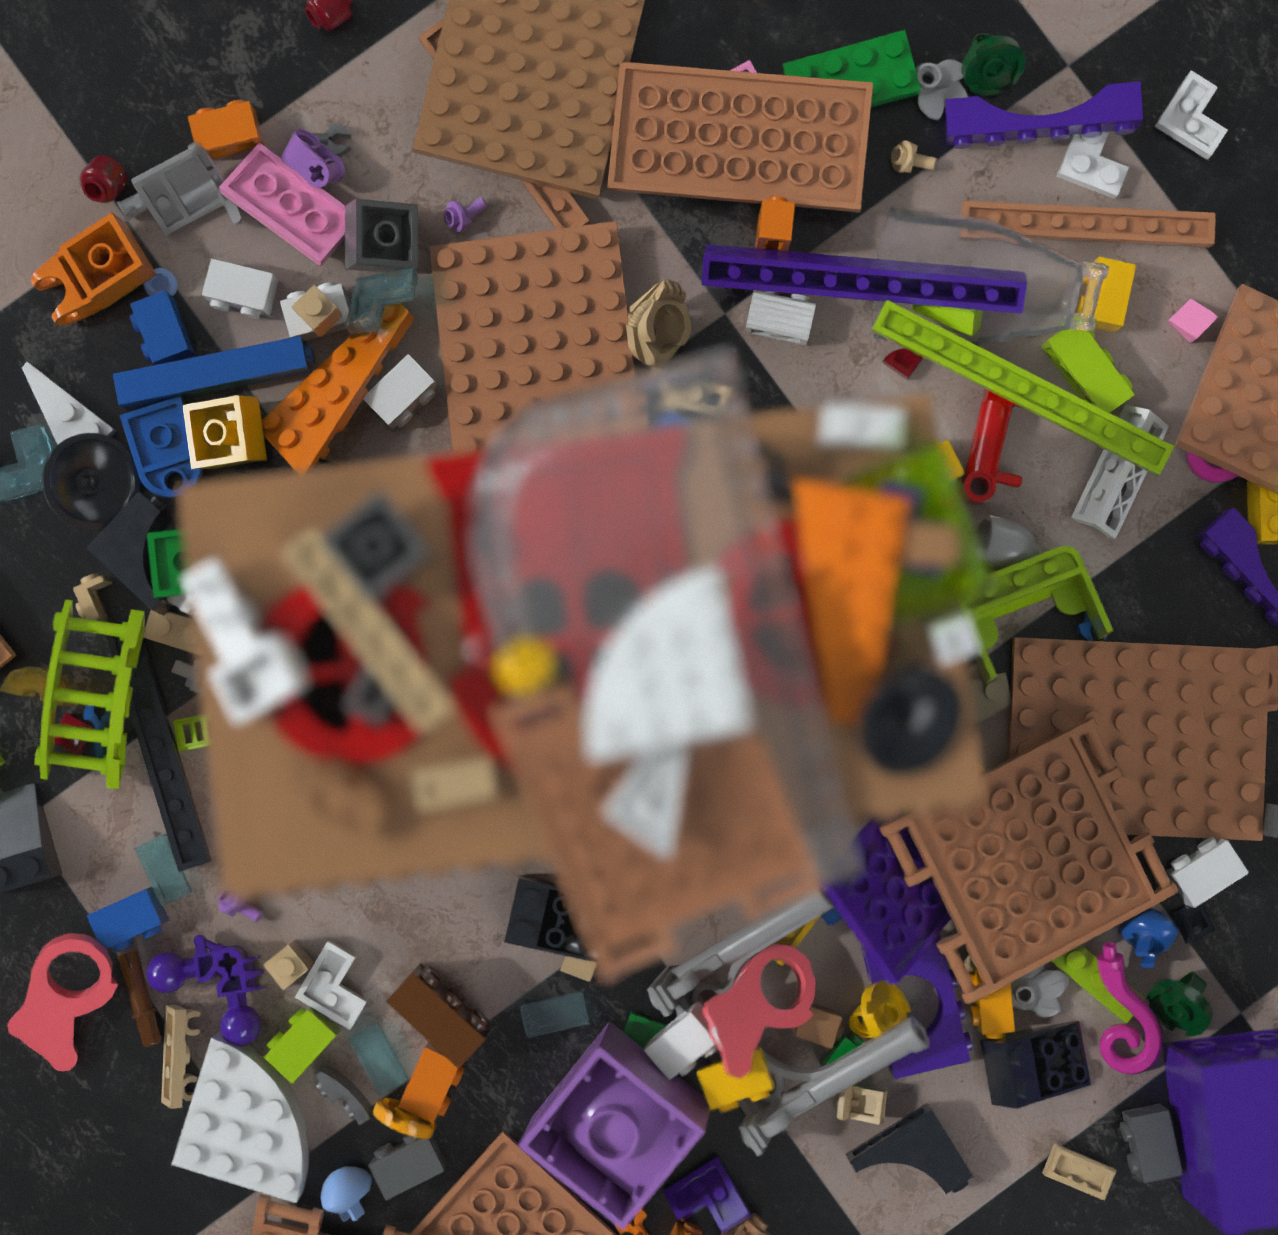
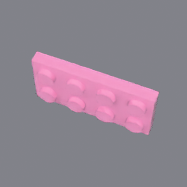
M261 143L254 147L219 186L222 195L320 267L345 240V205L322 188L310 185L307 180L288 167L280 157Z

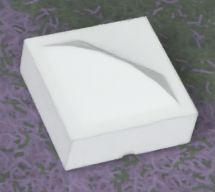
M965 613L929 627L939 661L943 664L979 650L969 616Z

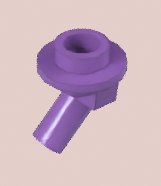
M482 196L466 208L460 202L450 201L444 211L445 223L456 233L468 229L472 223L471 219L486 209L488 204Z
M224 890L218 898L219 911L233 917L238 911L256 923L263 916L262 910L247 901H237L236 895L224 896Z

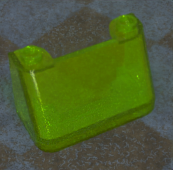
M939 444L924 446L842 479L846 488L879 493L881 484L884 481L921 491L922 494L913 524L957 527L956 536L961 537V554L959 559H955V566L941 567L939 577H931L899 567L890 618L894 617L897 625L981 595L993 588V580L948 459Z

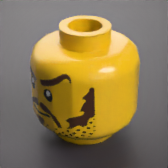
M520 637L498 654L496 658L497 668L494 670V674L511 695L514 696L518 693L523 696H530L553 677L554 669L550 661L555 656L543 640L540 639L535 643L528 637Z

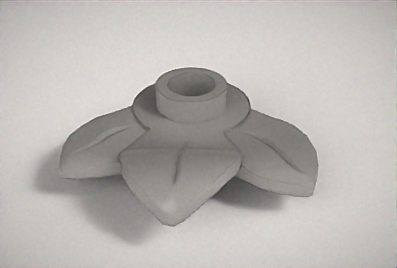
M945 60L937 65L923 63L916 68L921 88L918 96V105L929 118L934 120L940 119L945 108L946 99L968 97L959 82L963 77L961 73L962 64L960 62ZM930 76L933 82L926 84L923 82L922 77Z
M1045 965L1038 967L1010 983L1012 1006L1018 1010L1030 1009L1040 1017H1051L1061 1012V1007L1056 997L1066 990L1069 976L1057 970H1045ZM1022 989H1028L1029 996L1025 1000H1020L1019 992Z

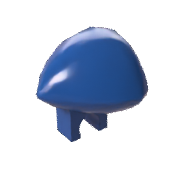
M1147 909L1120 923L1118 927V932L1125 941L1136 948V956H1142L1140 963L1142 968H1154L1157 957L1165 954L1177 938L1176 924L1165 914L1155 909Z

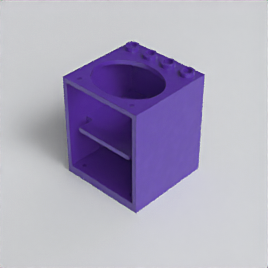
M1278 1028L1164 1042L1162 1049L1175 1142L1183 1174L1180 1176L1183 1197L1226 1235H1246L1247 1230L1277 1227Z

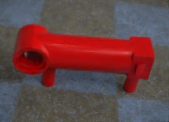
M985 389L965 474L959 485L961 498L970 505H978L990 499L996 490V483L1019 488L1023 479L1020 475L998 470L1012 409L1014 406H1020ZM972 480H978L983 484V495H976L971 491L970 483Z

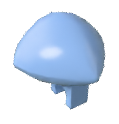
M349 1166L331 1172L322 1186V1207L326 1211L338 1213L342 1222L347 1221L350 1217L353 1221H356L365 1213L359 1200L370 1191L372 1182L370 1173L365 1169Z

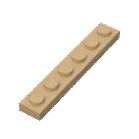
M314 528L283 549L284 556L421 734H424L453 713L454 708L373 603L367 601L321 543L319 540L321 536Z

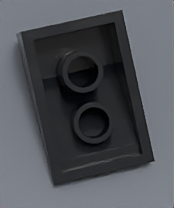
M37 783L0 793V893L62 875Z

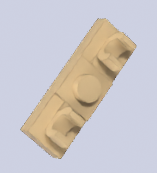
M177 1004L165 1005L161 1102L171 1109L182 1108V1099L192 1101L194 1092L186 1093L185 1086L189 1082L198 1081L196 1076L185 1074V1065H188L190 1061V1049L186 1045L185 1034L195 1036L200 1033V1029L196 1027L188 1028L187 1025L190 1018L200 1017V1012L194 1009L186 1010Z

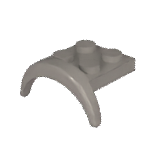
M197 141L188 145L187 150L131 179L133 186L165 236L223 205L235 226L242 224V217L237 205L220 193L219 186L225 181L207 150Z

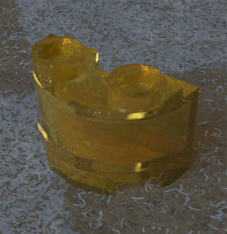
M24 667L13 670L4 680L0 691L34 697L35 693L38 692L40 701L44 702L49 668ZM61 673L59 688L71 689L69 682ZM57 701L59 706H74V703Z

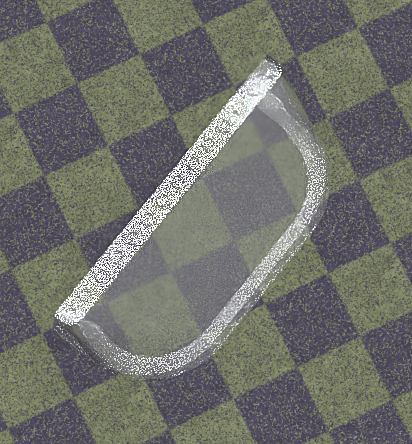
M731 350L717 351L536 402L523 409L509 426L501 429L490 445L482 461L472 498V505L476 506L475 527L471 528L473 562L497 654L501 653L518 638L528 637L535 643L540 639L543 640L555 656L550 661L554 669L553 677L530 696H523L518 693L513 696L508 692L511 705L555 688L554 683L566 679L577 707L589 703V695L598 666L613 637L630 616L660 590L686 576L718 566L747 704L819 883L846 881L862 873ZM562 702L516 720L518 732L565 713ZM799 872L751 893L777 891L804 880L802 872Z

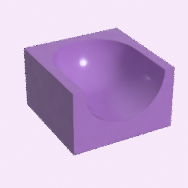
M609 1021L532 1116L518 1147L624 1230L705 1132L710 1107L707 1099L678 1075L669 1080L644 1052V1048Z

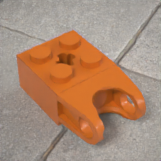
M111 212L59 246L60 250L33 273L30 282L38 290H45L64 284L66 290L65 297L51 317L56 325L66 326L107 308L157 274L127 223Z

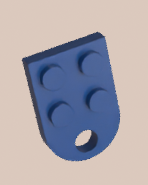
M181 396L120 415L141 482L149 491L164 498H179L178 489L171 490L168 486L167 481L171 474L180 473L183 477L182 486L199 484L204 470L191 469L183 412L185 402Z

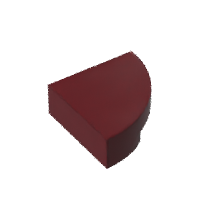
M902 348L889 353L882 363L908 380L924 357L906 348Z

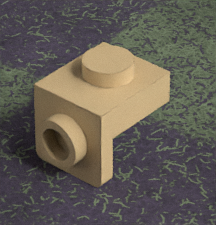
M94 573L80 580L82 584L73 588L78 599V603H76L78 614L82 619L103 622L109 620L97 590L112 584L111 577L100 576L99 573Z
M858 1084L850 1086L849 1089L847 1088L835 1095L834 1108L837 1110L836 1118L838 1120L850 1118L877 1125L883 1124L887 1091Z

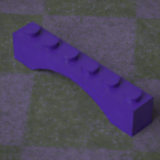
M1141 81L1108 84L1097 95L1083 104L1064 112L1049 115H1021L1007 112L990 105L978 96L946 99L945 102L947 146L954 145L956 149L970 148L975 143L999 146L1009 140H1018L1019 143H1032L1037 141V138L1050 137L1051 140L1059 141L1068 139L1070 135L1082 134L1085 138H1093L1102 135V132L1115 131L1117 135H1126L1133 133L1135 129H1139L1143 120Z
M1234 507L1224 510L1197 535L1202 542L1200 546L1209 556L1216 557L1224 565L1222 567L1223 572L1230 579L1238 580L1245 588L1244 594L1254 604H1260L1267 612L1265 614L1266 618L1278 628V591L1269 580L1262 566L1257 548L1256 530Z

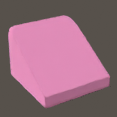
M1190 298L1168 322L1191 343L1218 317L1212 311Z

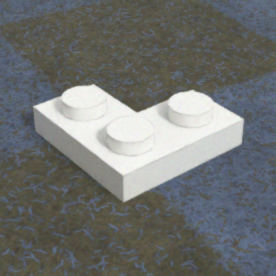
M1190 71L1155 127L1208 160L1228 131L1202 114V111L1218 87L1195 72Z
M1102 132V135L1093 138H1085L1082 134L1072 135L1056 177L1115 199L1120 192L1129 167L1100 156L1109 132Z
M328 940L295 998L351 1030L368 999L341 984L357 955Z

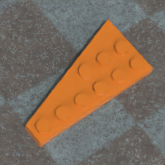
M393 296L262 420L265 438L296 472L313 470L320 458L323 460L326 458L330 451L327 446L334 435L344 430L367 394L368 390L365 387L373 375L378 377L384 367L381 364L388 351L396 349L415 319Z
M793 479L830 722L858 727L859 717L864 704L879 684L911 499Z

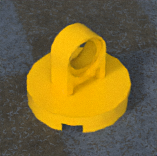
M879 981L865 988L861 997V1005L855 1009L849 1018V1027L854 1034L862 1038H875L908 1019L906 1013L911 1012V1008L904 993L897 985H887L884 983L885 981ZM858 1016H863L865 1025L859 1021Z

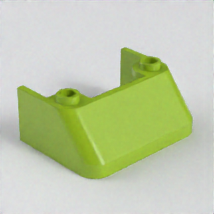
M1071 546L1057 547L968 582L959 590L960 614L965 613L969 616L979 648L978 651L972 654L985 684L992 682L997 677L986 651L998 639V629L994 622L996 618L1052 597L1058 610L1066 615H1076L1086 611L1098 640L1105 638L1113 631L1082 557L1075 548Z

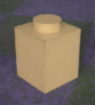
M315 285L291 306L296 314L320 338L343 316L339 309Z
M294 940L263 966L282 990H285L312 968L314 962L300 944Z

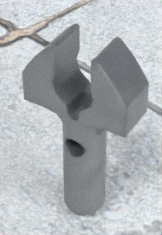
M330 123L329 130L325 133H312L338 157L344 156L351 150L349 145H336L332 142L337 137L352 138L349 131L339 123Z

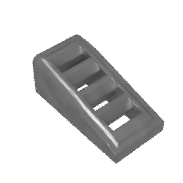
M366 663L348 700L346 711L351 716L383 728L395 699L379 678L372 674V669ZM368 684L385 690V696L367 690ZM365 699L380 705V707L376 711L361 705V700Z

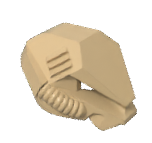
M665 279L662 282H658L630 306L628 324H626L629 349L635 358L646 365L662 366L666 364L678 348L685 345L691 334L689 311L686 304H684L686 292L678 284V281Z

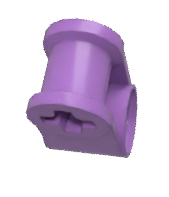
M304 129L295 130L282 154L283 162L300 174L310 185L317 188L326 186L328 183L341 181L345 174V166L341 158L322 144L311 132Z

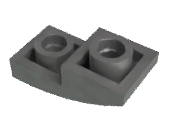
M327 1065L316 1074L318 1079L316 1080V1086L324 1098L328 1096L331 1103L343 1097L345 1099L343 1106L347 1115L351 1119L355 1118L359 1125L372 1117L373 1108L350 1080Z

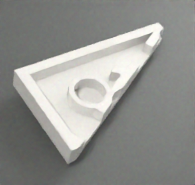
M28 362L22 367L23 372L57 445L71 436L82 433H98L109 437L115 434V429Z
M687 745L645 753L604 812L667 858L672 849Z

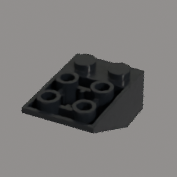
M519 875L504 943L597 963L565 886Z
M1080 1021L1006 1033V1037L999 1039L987 1038L980 1040L992 1105L1018 1109L1091 1085Z

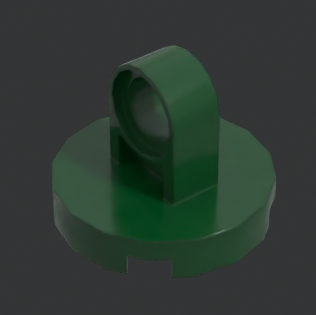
M981 33L975 35L970 50L962 61L961 73L966 85L970 87L974 94L982 96L997 95L1003 92L1002 87L1010 82L1014 85L1020 79L1025 69L1026 59L1020 44L1013 38Z
M1194 971L1186 974L1180 981L1168 979L1157 981L1147 994L1146 1000L1148 999L1150 1002L1149 1007L1156 1015L1160 1024L1170 1031L1174 1032L1177 1027L1181 1030H1186V1036H1197L1205 1032L1212 1021L1213 1011L1210 1003L1202 995L1207 983Z

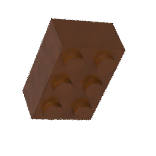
M420 963L386 1002L459 1069L485 1041L491 1029L487 1025L489 1020L478 1009L475 1008L472 1011L463 1003L465 1001L464 996L454 987L448 989L439 981L442 978L441 975L430 965L424 967Z

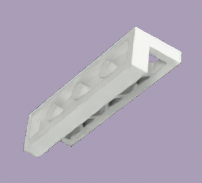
M1125 405L1119 416L1120 419L1146 432H1149L1153 425L1155 430L1152 435L1163 440L1169 428L1156 414L1144 408ZM1103 449L1071 518L1078 523L1097 528L1109 538L1116 539L1148 471L1138 466L1135 468L1134 464ZM1126 482V491L1121 497V489ZM1113 511V518L1108 526L1105 523L1110 512Z

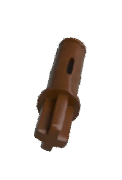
M137 949L128 952L132 968L130 967L127 953L118 955L117 959H119L134 1015L131 1018L136 1020L143 1046L150 1047L160 1043L162 1038L154 1013L157 1011V1008L152 1006Z

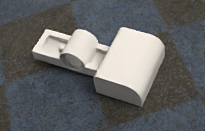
M212 560L183 579L225 663L210 674L235 724L249 721L307 686L308 677L287 636H270L261 641L255 629L259 622L257 612L245 597L238 595L221 560Z

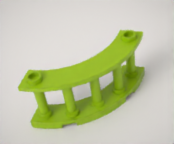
M65 599L62 612L57 611L54 618L53 630L57 631L48 672L42 715L41 740L35 755V765L40 766L41 779L46 780L48 779L52 764L101 771L102 775H106V788L119 790L126 766L127 733L123 732L125 717L128 718L133 688L129 687L132 668H137L145 633V611L131 609L128 622L123 621L122 624L73 617L72 600ZM75 630L120 637V641H123L121 655H115L114 658L66 651L70 631ZM63 664L112 671L113 675H117L114 692H109L108 695L59 688ZM57 701L106 708V711L111 712L109 728L105 727L104 730L55 723ZM55 737L102 743V747H107V756L104 755L103 758L55 752Z

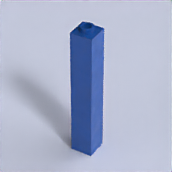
M301 336L115 373L113 374L118 405L126 410L150 406L177 396L185 399L312 373L311 363L315 362V355L312 345L307 344Z

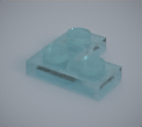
M414 268L356 278L345 325L351 335L380 330L385 305L414 301L419 277Z
M38 424L10 432L18 463L0 468V503L43 491L41 481L42 470L51 452L44 425Z

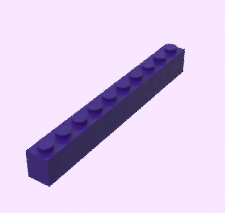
M707 244L703 257L701 285L873 301L889 300L896 303L1022 314L1027 279L1023 271Z

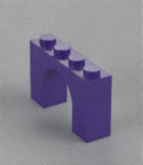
M940 933L905 975L920 976L929 980L937 992L938 1011L933 1022L925 1029L929 1039V1047L918 1053L911 1052L891 1063L889 1070L894 1079L971 1062L968 1052L973 1051L972 1041L969 1033L963 1032L961 1020L966 1019L965 1011L961 1000L956 1001L953 989L958 988L957 978L953 970L948 968L945 954H941L936 945L940 940L946 938H941ZM861 947L868 979L871 983L885 981L886 978L864 947Z

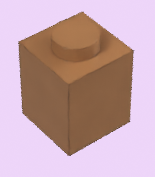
M907 524L899 565L943 568L955 566V559L958 560L961 554V537L956 536L957 527Z
M811 1004L809 1010L814 1015L806 1023L793 1028L792 1031L796 1037L832 1049L834 1041L839 1042L841 1040L845 1023L841 1022L842 1017L838 1012Z

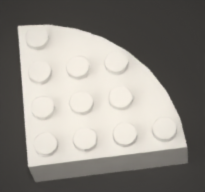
M718 566L686 576L660 590L639 607L613 637L598 666L589 695L586 731L589 760L595 764L753 731Z
M221 1031L211 1038L172 1165L297 1203L304 1193L309 1169L305 1118L296 1095L284 1076L265 1060L263 1056L258 1054L256 1049L250 1045H232L223 1038Z

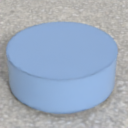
M154 269L157 275L144 283L146 292L151 296L166 290L174 296L178 288L176 277L167 269Z

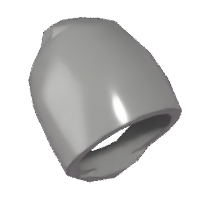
M984 515L977 522L976 565L989 570L999 571L1039 554V546L1036 544L1035 536L1023 525L992 515ZM990 528H991L990 538H989V542H988V533H989V530H990Z

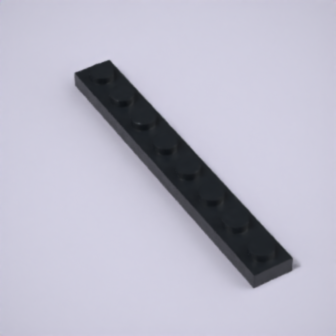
M106 635L112 657L114 658L115 655L120 656L123 641H120V637ZM143 638L137 668H132L129 687H132L133 691L129 713L178 872L211 862L212 859Z

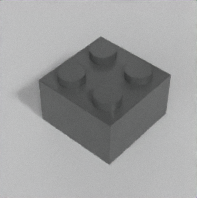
M354 199L345 206V270L407 274L418 268V204Z
M381 490L319 538L367 601L376 605L437 557L391 497Z

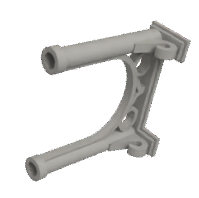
M823 890V893L812 897L809 894L768 911L761 916V919L750 922L680 966L671 968L669 965L647 989L651 1003L656 1009L661 1010L664 1017L670 1015L675 1008L677 1016H679L697 1000L704 1006L705 1002L702 999V991L712 990L719 995L727 992L734 984L742 964L748 958L822 913L835 907ZM731 966L725 984L715 979H709ZM910 1017L835 1061L818 1068L789 1066L772 1058L763 1051L770 1072L775 1074L776 1088L769 1091L770 1095L763 1099L751 1102L750 1097L738 1101V1107H741L746 1114L739 1127L744 1143L748 1147H752L756 1155L759 1156L764 1152L771 1137L785 1129L792 1122L793 1118L911 1052L918 1053L929 1047V1039L924 1028L916 1018ZM717 1048L708 1058L712 1063L722 1060L721 1052ZM785 1078L804 1081L785 1093L783 1091Z

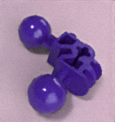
M199 934L194 937L193 941L196 951L194 958L183 960L180 955L173 952H162L150 960L146 977L150 986L161 993L177 991L184 985L186 979L197 977V982L212 980L219 975L222 979L216 986L218 997L226 996L228 1010L224 1013L220 1023V1031L223 1038L232 1045L246 1046L258 1037L261 1031V1019L259 1014L247 1005L246 992L266 988V985H258L256 976L263 974L264 970L255 969L254 960L261 958V955L248 957L247 952L240 946L232 945L228 947L221 943L217 944L206 939L204 935ZM230 956L232 958L236 957L237 964L232 966L231 964H225V958Z

